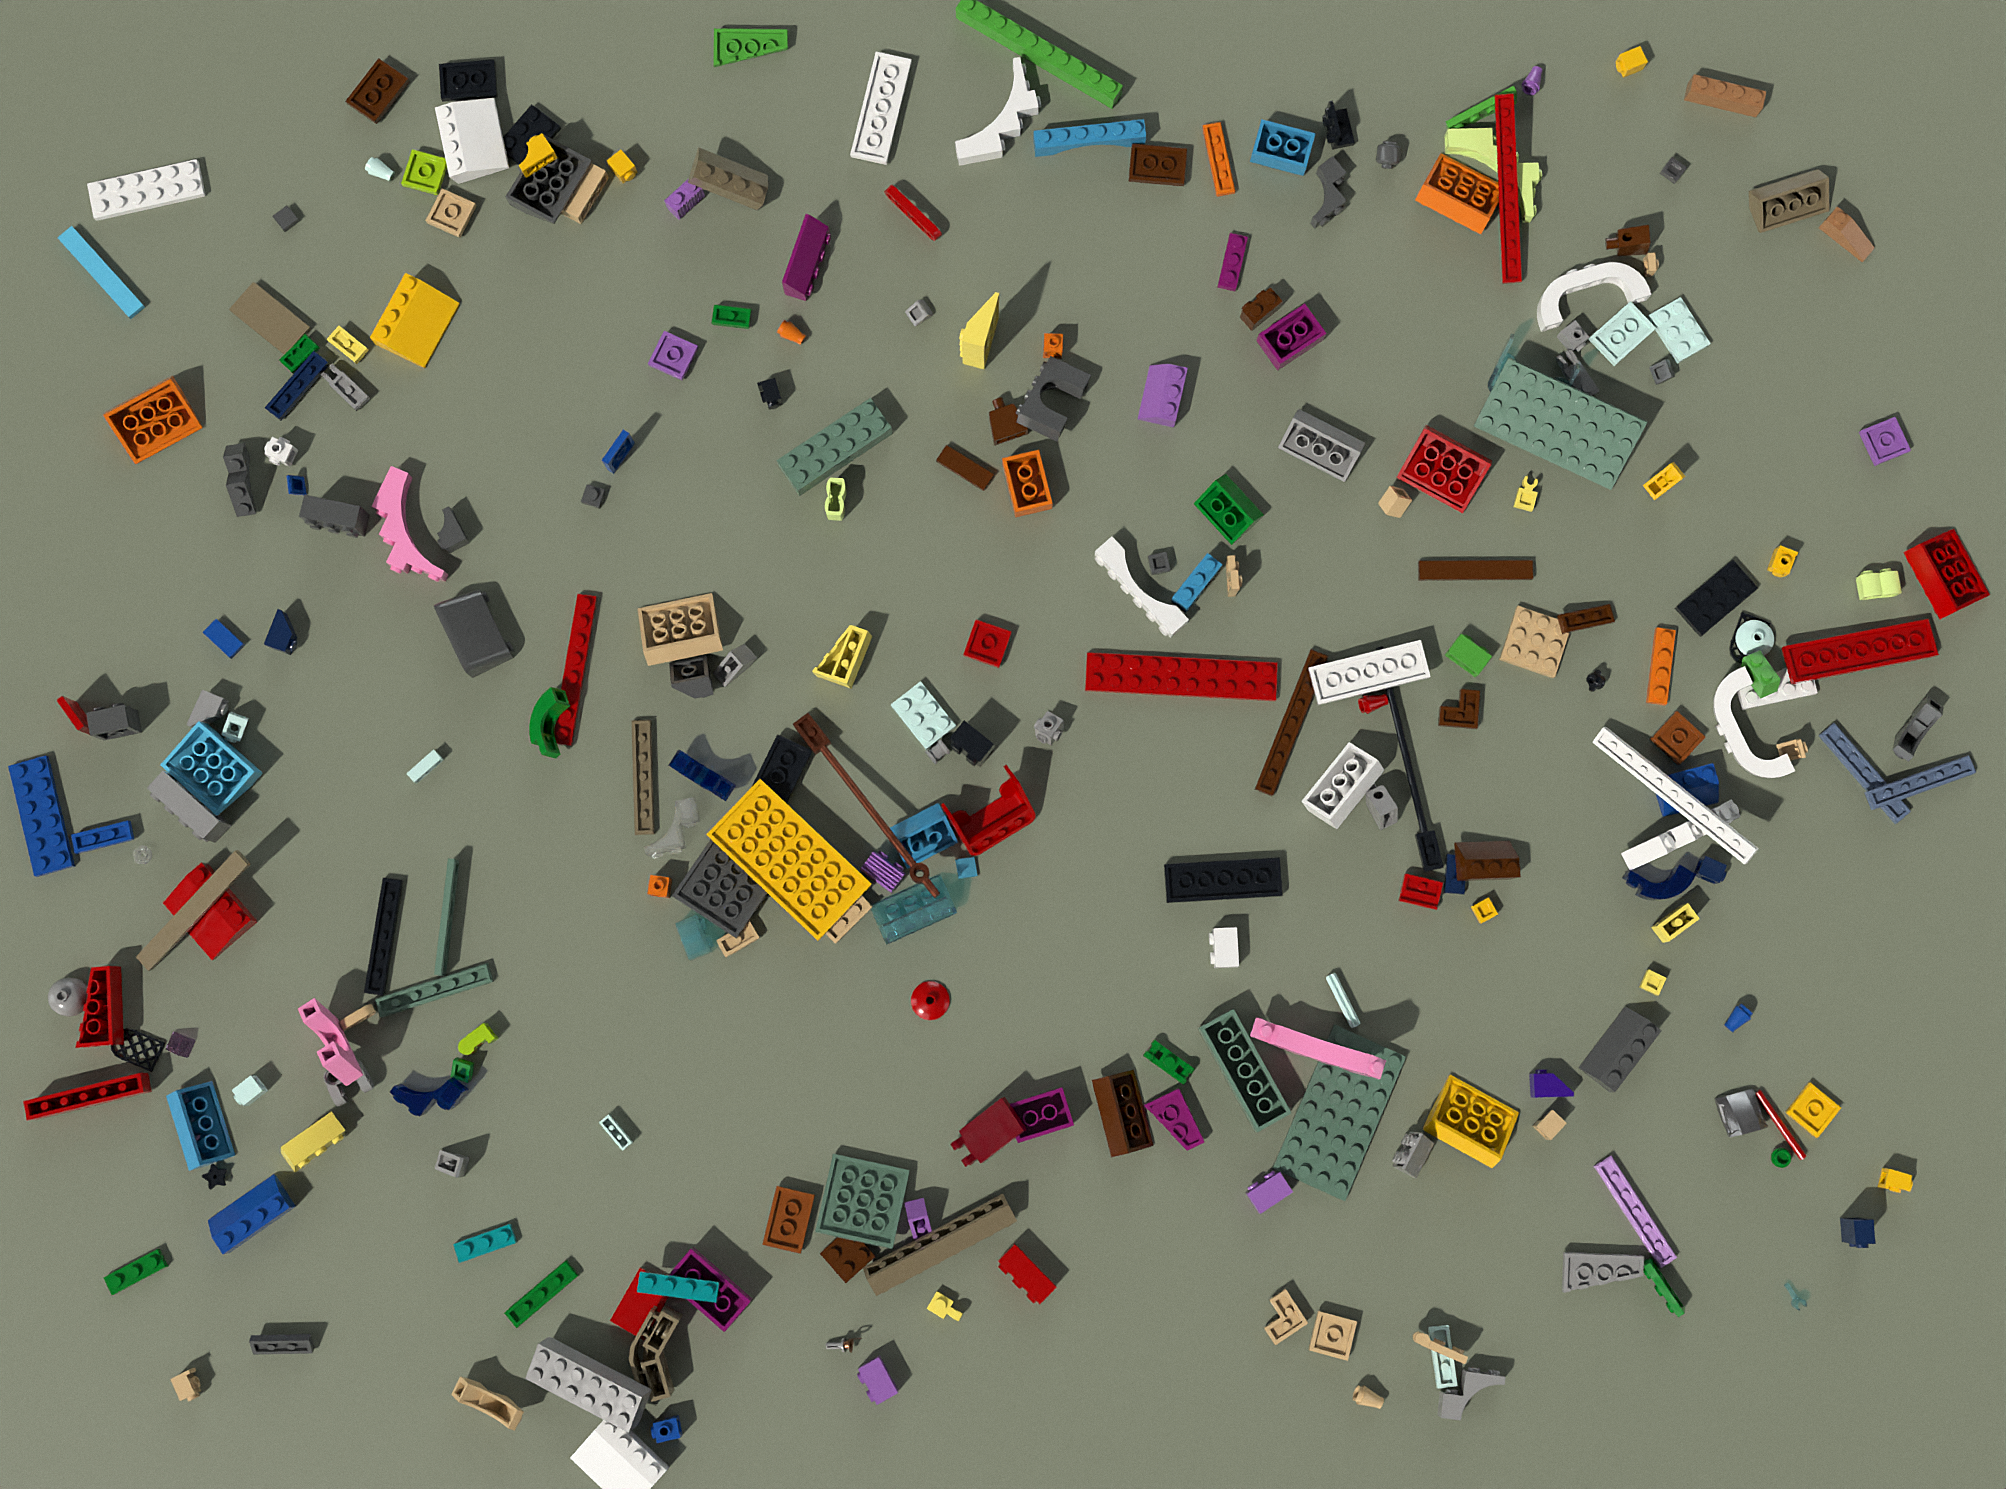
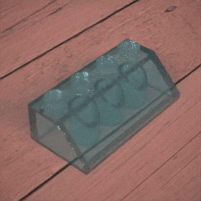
M940 874L930 878V881L940 892V895L936 898L930 894L922 883L872 904L873 908L871 911L886 945L957 913Z

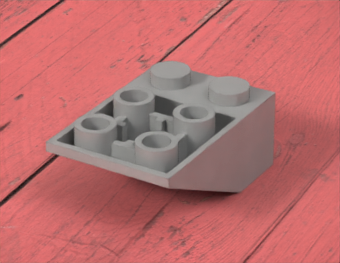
M1409 1132V1134L1406 1133L1401 1141L1403 1146L1400 1152L1396 1151L1393 1156L1392 1162L1394 1164L1392 1167L1413 1178H1417L1434 1143L1422 1133Z

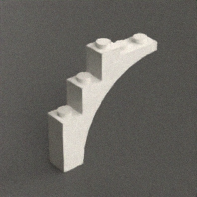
M1020 57L1013 58V87L1009 100L1002 112L982 131L971 137L955 141L959 166L1002 158V151L1005 150L1003 139L1020 136V129H1023L1022 118L1038 115V108L1041 107L1040 97L1036 96L1035 90L1030 91L1029 81H1025L1024 77L1027 74L1025 63H1021Z
M1732 799L1711 809L1728 824L1741 817L1739 809ZM1689 820L1621 854L1629 870H1633L1706 835V833Z

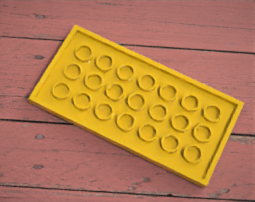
M761 779L706 834L817 941L833 927L872 885Z

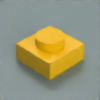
M1489 897L1471 906L1480 924L1498 915Z

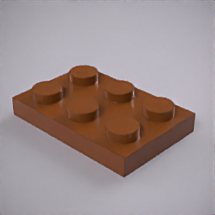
M776 1186L762 1245L801 1254L815 1194Z

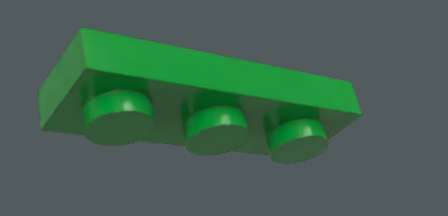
M157 1249L103 1278L111 1295H115L168 1267L161 1250Z
M1652 1258L1644 1261L1643 1272L1649 1280H1653L1655 1283L1654 1288L1659 1296H1664L1669 1311L1675 1313L1677 1317L1685 1314L1684 1305Z

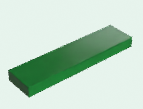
M566 1260L504 1312V1314L518 1328L576 1279L579 1274Z

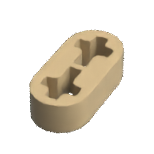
M368 1004L339 1021V1024L343 1031L349 1030L373 1016L376 1011L372 1004Z

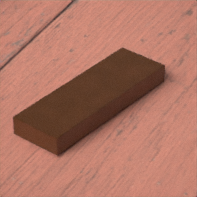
M948 445L944 447L936 459L937 463L982 491L986 489L994 477V474Z
M1610 604L1559 614L1557 616L1562 634L1615 622Z

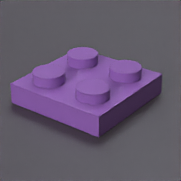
M664 331L648 365L683 381L698 350V346Z
M1896 417L1859 432L1874 466L1911 451Z

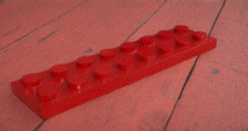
M1929 619L1792 644L1781 648L1791 684L1932 658L1939 655Z

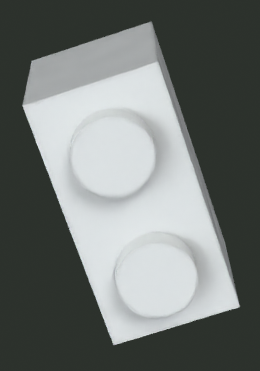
M1237 927L1213 928L1212 933H1209V944L1213 945V952H1210V963L1214 964V968L1239 967Z

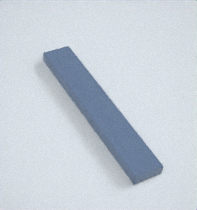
M1835 723L1818 735L1866 791L1887 784ZM1902 800L1880 807L1894 824L1911 812Z
M1968 755L1866 791L1864 794L1871 810L1975 774L1976 770Z

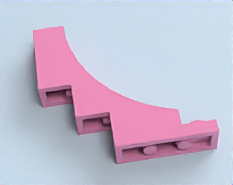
M1260 1018L1255 1019L1250 1034L1253 1038L1294 1054L1309 1057L1352 1073L1381 1079L1386 1060L1374 1055L1326 1042Z

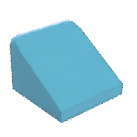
M974 857L955 859L958 879L978 876Z

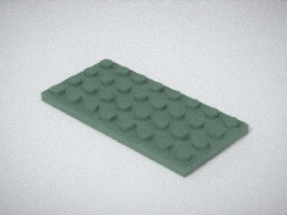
M1508 357L1474 427L1611 490L1642 434L1647 421Z
M1334 1024L1326 1042L1386 1060L1381 1079L1352 1073L1337 1066L1318 1061L1272 1169L1345 1201L1406 1056Z

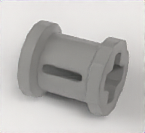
M939 739L938 743L930 750H925V753L934 764H937V760L945 754H949L950 751Z

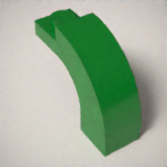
M554 687L546 690L535 704L530 718L529 735L531 744L539 745V750L543 756L556 759L561 753L554 735L555 724L558 717L570 707L565 691Z

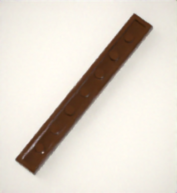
M1310 649L1254 790L1273 796L1314 694L1308 668L1325 664L1328 659L1327 655Z

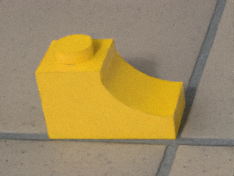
M542 133L533 136L526 143L528 154L524 161L519 164V167L527 178L557 159L553 148Z
M1672 462L1643 486L1651 497L1656 500L1686 476L1675 462Z

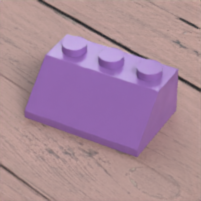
M1172 364L1149 366L1138 420L1169 427L1175 426L1188 368Z

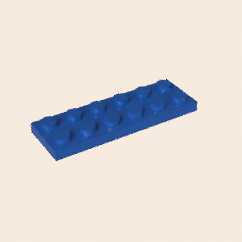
M45 755L8 766L34 877L75 867L49 756Z

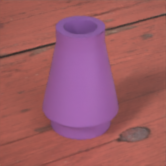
M1532 67L1531 72L1523 81L1522 91L1525 94L1535 95L1539 91L1541 74L1543 72L1540 67Z

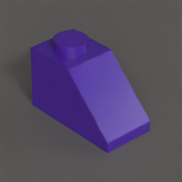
M1547 1069L1535 1070V1074H1529L1530 1096L1532 1098L1574 1097V1092L1555 1074L1547 1073Z

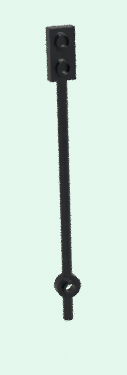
M1377 647L1376 651L1384 649V647ZM1386 688L1421 832L1415 834L1423 872L1441 869L1444 866L1435 830L1428 831L1394 688Z

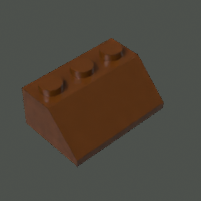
M1510 841L1454 843L1457 881L1511 880L1521 877L1519 857Z

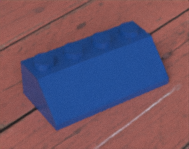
M273 1174L208 1220L211 1237L222 1254L231 1253L291 1211L296 1205L277 1176Z

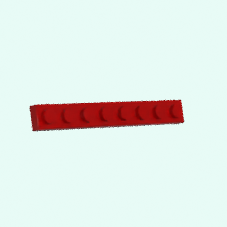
M577 594L561 690H564L570 707L558 717L554 729L555 739L559 745L572 746L597 604L596 596Z

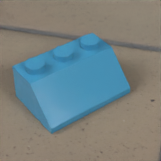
M939 803L890 827L916 863H920L958 843ZM901 856V858H902V860H903V862H904L906 868H907V869L910 868V866L906 863V861H905V860L903 859V857Z

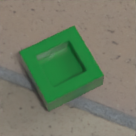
M456 1057L453 1059L450 1077L469 1083L472 1080L474 1063Z

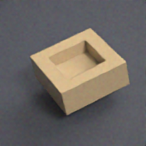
M1647 253L1643 258L1644 277H1652L1658 270L1659 262L1656 259L1655 253Z

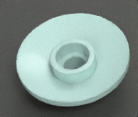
M1747 621L1736 632L1737 647L1746 656L1759 650L1763 655H1766L1773 647V632L1762 621ZM1755 634L1759 635V641L1755 640Z

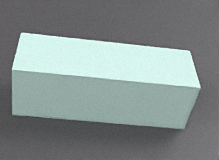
M432 750L406 774L417 784L444 759L437 751Z
M610 1114L599 1122L622 1151L633 1143Z

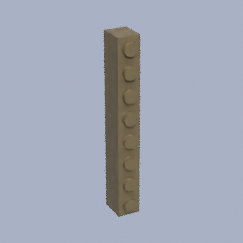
M1001 1194L863 1267V1271L875 1295L878 1296L928 1268L941 1263L945 1259L958 1254L960 1251L975 1245L977 1242L992 1236L994 1233L1017 1222L1004 1194Z

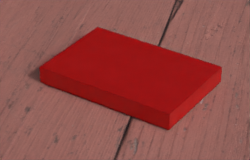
M641 1267L610 1319L612 1323L635 1336L653 1306H657V1311L661 1312L669 1296L637 1292L640 1272H648ZM654 1319L653 1322L651 1323V1326H650L649 1330H651V1328H652V1326L654 1325L656 1319ZM642 1335L641 1339L645 1340L646 1337Z

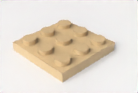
M1517 606L1499 660L1550 678H1555L1569 633L1562 634L1558 619Z

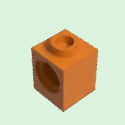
M1044 333L1043 358H1050L1052 356L1056 359H1062L1063 334Z
M650 875L647 894L655 897L670 898L673 879Z

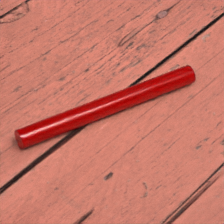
M1761 1090L1755 1092L1758 1101L1799 1160L1804 1159L1806 1154Z

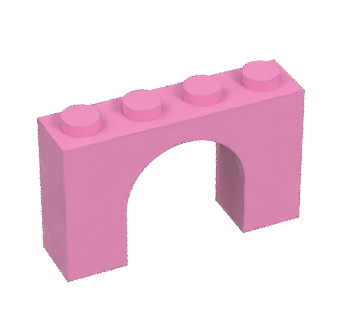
M315 998L299 1007L298 1011L304 1024L313 1030L325 1045V1047L317 1051L322 1066L346 1086L363 1076L338 1018Z

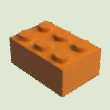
M1039 450L1002 458V466L1015 518L1052 509L1053 503Z

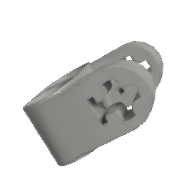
M356 1059L363 1073V1076L358 1078L357 1082L361 1090L366 1093L374 1089V1084L363 1063ZM327 1070L324 1073V1081L333 1102L339 1107L348 1102L341 1086L343 1083L340 1080L333 1082L331 1079L332 1074Z

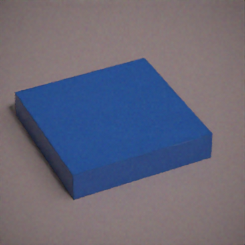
M624 429L602 459L607 470L613 474L635 444L630 433Z

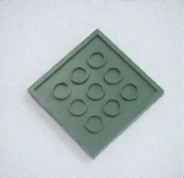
M833 1154L815 1233L893 1249L910 1170Z

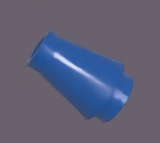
M1740 1004L1734 1008L1724 1026L1733 1033L1740 1026L1751 1020L1750 1017L1753 1013L1743 1004Z

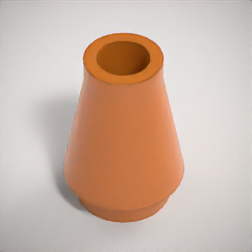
M786 320L782 322L777 330L780 337L796 342L801 345L806 336L793 323Z

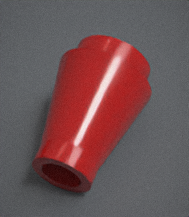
M1386 694L1363 695L1362 698L1358 699V706L1362 713L1369 714L1382 706L1388 705Z

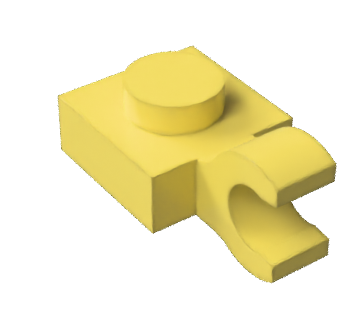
M938 1291L927 1307L929 1311L942 1319L948 1314L956 1321H959L963 1313L951 1307L954 1302L953 1300Z

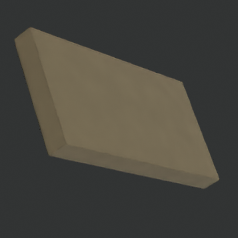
M255 282L245 290L229 309L283 354L311 330L306 323Z

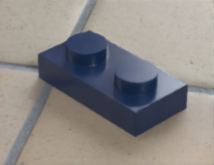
M1447 854L1444 893L1464 895L1465 881H1457L1455 855Z

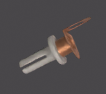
M842 1338L841 1342H827L826 1349H842V1352H846L849 1349L850 1353H852L853 1339L862 1338H852L849 1341H846V1338Z

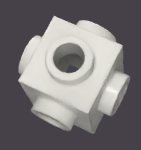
M272 437L265 446L264 454L269 458V462L279 466L281 463L291 467L298 450L290 444L289 440L279 437V439Z

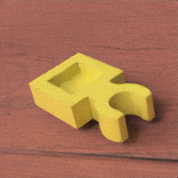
M1525 476L1522 480L1524 489L1518 488L1513 507L1532 512L1538 493L1532 490L1537 486L1538 479H1535L1533 484L1530 485L1527 483L1528 476Z

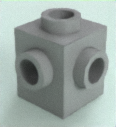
M1047 711L1042 719L1039 718L1034 725L1036 738L1041 743H1048L1052 746L1054 741H1058L1062 736L1064 720Z

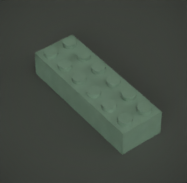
M869 398L776 461L795 491L801 496L892 435V427L873 400Z
M1234 1009L1198 1028L1255 1132H1259L1291 1114L1289 1107Z

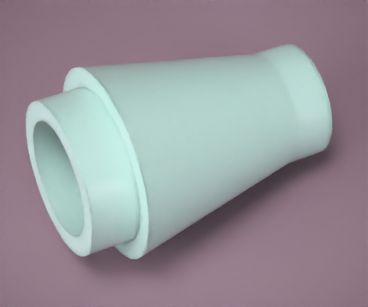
M371 157L365 166L368 174L389 182L395 174L378 158Z

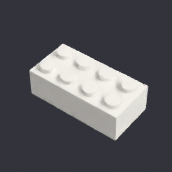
M1349 742L1304 797L1302 803L1309 812L1335 829H1338L1383 773L1384 769L1376 758Z

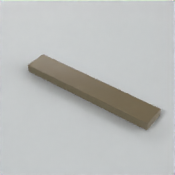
M633 720L632 756L635 835H655L652 721Z

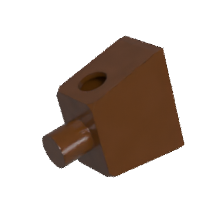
M1649 225L1617 230L1616 237L1605 239L1606 250L1617 249V256L1647 255L1651 243Z
M1002 397L994 399L992 403L995 410L989 412L994 446L1028 435V428L1017 423L1016 406L1014 404L1005 406Z

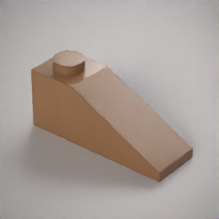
M1838 206L1819 226L1820 230L1861 262L1875 248L1856 222Z

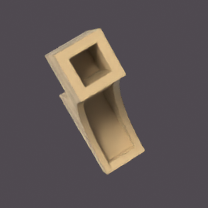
M461 1376L451 1394L459 1403L473 1407L493 1417L508 1429L514 1431L521 1422L524 1413L509 1397L489 1391L480 1382Z

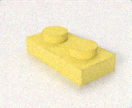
M339 325L326 339L356 364L369 351L368 348Z

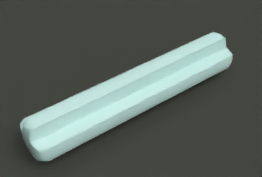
M1335 973L1328 975L1326 980L1349 1026L1354 1028L1360 1025V1021Z

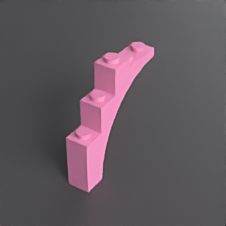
M391 466L371 506L376 510L375 514L386 518L379 533L383 538V542L394 546L386 563L391 566L390 569L399 574L402 571L408 574L411 568L413 572L422 574V572L429 574L428 578L439 582V579L446 581L448 574L423 557L416 548L409 533L406 522V499L412 477L409 473Z

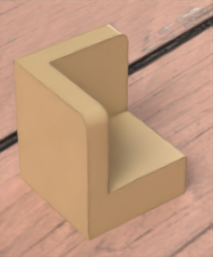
M1389 486L1378 504L1386 515L1400 518L1412 502V499L1404 489Z
M1550 1110L1541 1121L1537 1120L1533 1127L1546 1140H1552L1567 1123L1554 1110Z

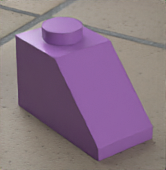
M924 1198L905 1202L907 1218L914 1240L931 1232L932 1227Z

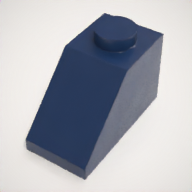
M277 609L264 645L291 655L292 651L297 647V635L288 615L282 610Z

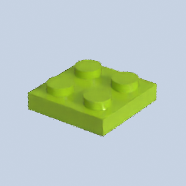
M412 149L401 182L402 186L438 196L447 170L446 159Z

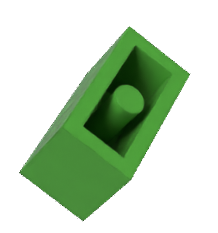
M1460 634L1445 653V656L1476 677L1492 656L1485 647H1479L1473 643L1474 640L1470 636Z
M1759 650L1743 657L1741 668L1745 666L1753 682L1751 686L1760 699L1777 692L1781 679L1762 652Z

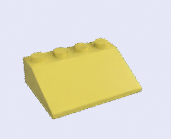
M997 292L967 322L966 328L961 329L959 337L960 357H962L963 364L985 369L999 320V293Z

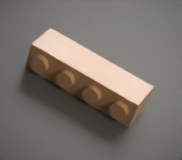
M1694 74L1687 84L1684 100L1756 117L1763 109L1766 91Z

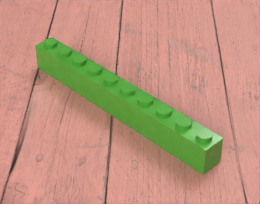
M961 0L955 8L958 20L1107 107L1113 109L1122 95V84L977 0Z

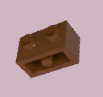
M1271 287L1267 291L1262 290L1256 295L1257 299L1252 303L1248 301L1241 308L1240 318L1251 331L1278 311L1283 301Z

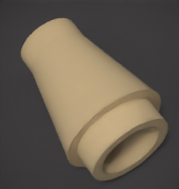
M1358 1385L1353 1392L1352 1399L1358 1405L1380 1409L1384 1403L1383 1397H1380L1365 1385Z

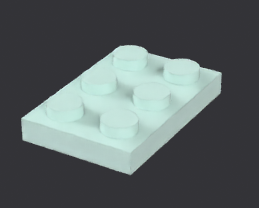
M1681 297L1647 317L1656 327V332L1677 364L1711 344Z
M1630 301L1588 340L1615 366L1648 337L1656 327Z
M921 681L891 704V707L925 750L956 727Z

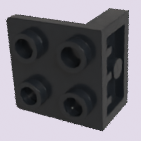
M1333 100L1329 101L1327 108H1325V114L1322 116L1324 127L1327 126L1328 130L1326 133L1328 144L1331 143L1332 150L1354 146L1355 141L1347 108L1335 110Z

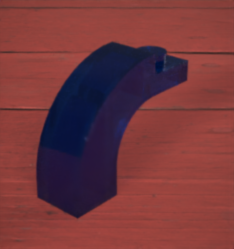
M679 749L668 765L690 781L724 801H727L736 787L734 783L710 770Z
M1679 864L1673 867L1667 879L1662 883L1650 882L1632 870L1626 871L1622 879L1626 880L1628 886L1634 889L1638 888L1635 893L1636 896L1646 900L1659 901L1681 894L1690 886L1697 874Z

